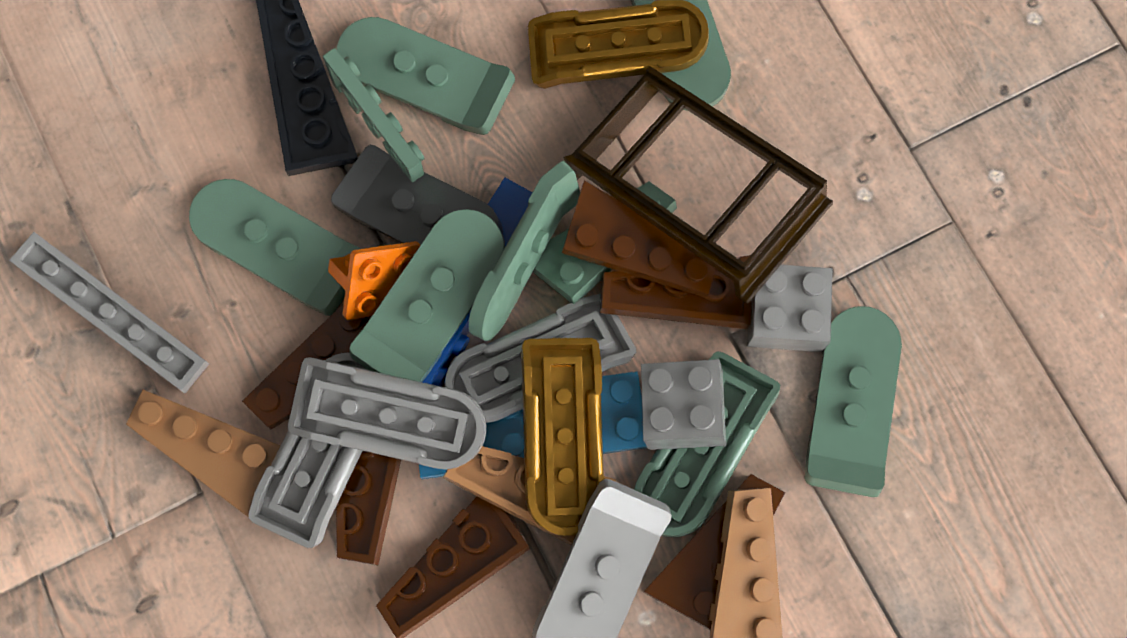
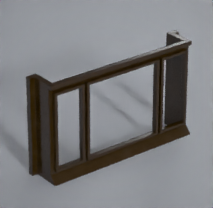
M651 66L646 69V74L571 155L563 157L564 161L575 171L577 180L583 175L734 281L735 295L747 304L833 205V200L827 197V180ZM658 91L673 100L611 170L597 161V158ZM684 108L767 162L705 235L622 178ZM780 170L806 187L807 190L745 262H742L716 244V242Z

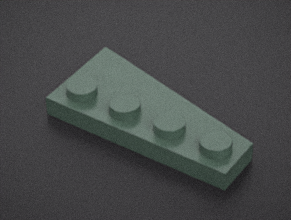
M335 48L323 55L334 87L339 93H344L349 105L356 114L364 112L361 115L368 129L376 138H384L385 141L382 143L386 151L413 183L422 177L424 171L421 161L425 159L424 155L414 141L407 143L401 136L400 132L403 131V128L391 112L385 115L379 107L382 101L370 84L365 87L357 78L361 75L360 71L349 56L343 59Z
M650 181L637 188L673 213L677 209L676 200ZM567 229L550 239L533 273L570 303L575 304L602 280L605 272H610L612 269L563 254L562 250L569 231Z

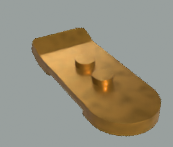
M656 0L651 4L582 12L577 10L559 11L533 18L528 23L532 81L538 87L546 89L565 83L645 75L646 69L649 66L660 73L687 69L697 63L706 51L709 39L707 20L698 7L685 0Z
M593 338L524 340L520 352L526 504L531 517L541 528L557 535H576L579 530L578 524L589 499L598 484L605 479L603 472L601 412L602 367L599 343Z

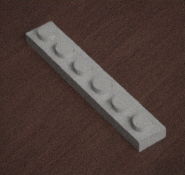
M35 232L30 235L9 260L183 393L189 390L209 365L206 360Z

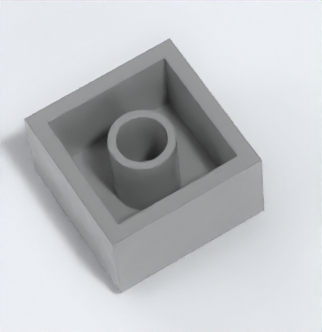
M780 265L751 299V325L748 327L747 347L822 352L828 346L831 339L833 268Z
M719 359L641 364L643 441L649 450L726 446L723 370Z

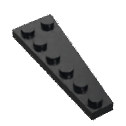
M256 0L287 175L292 176L355 163L358 155L299 0Z

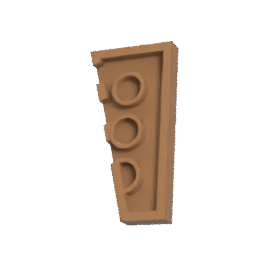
M142 390L126 423L127 426L247 517H249L250 506L266 468L271 466L281 446L146 390Z
M482 446L472 460L462 466L447 469L442 477L572 546L576 535L564 536L548 532L541 528L531 517L525 498L524 458ZM605 477V479L616 481V479Z
M771 488L729 490L721 542L724 543L721 564L717 563L715 579L718 580L715 604L711 603L709 620L712 621L710 638H783Z

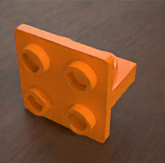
M414 241L357 249L344 257L331 258L329 260L328 272L345 290L342 315L347 320L373 316L421 245Z

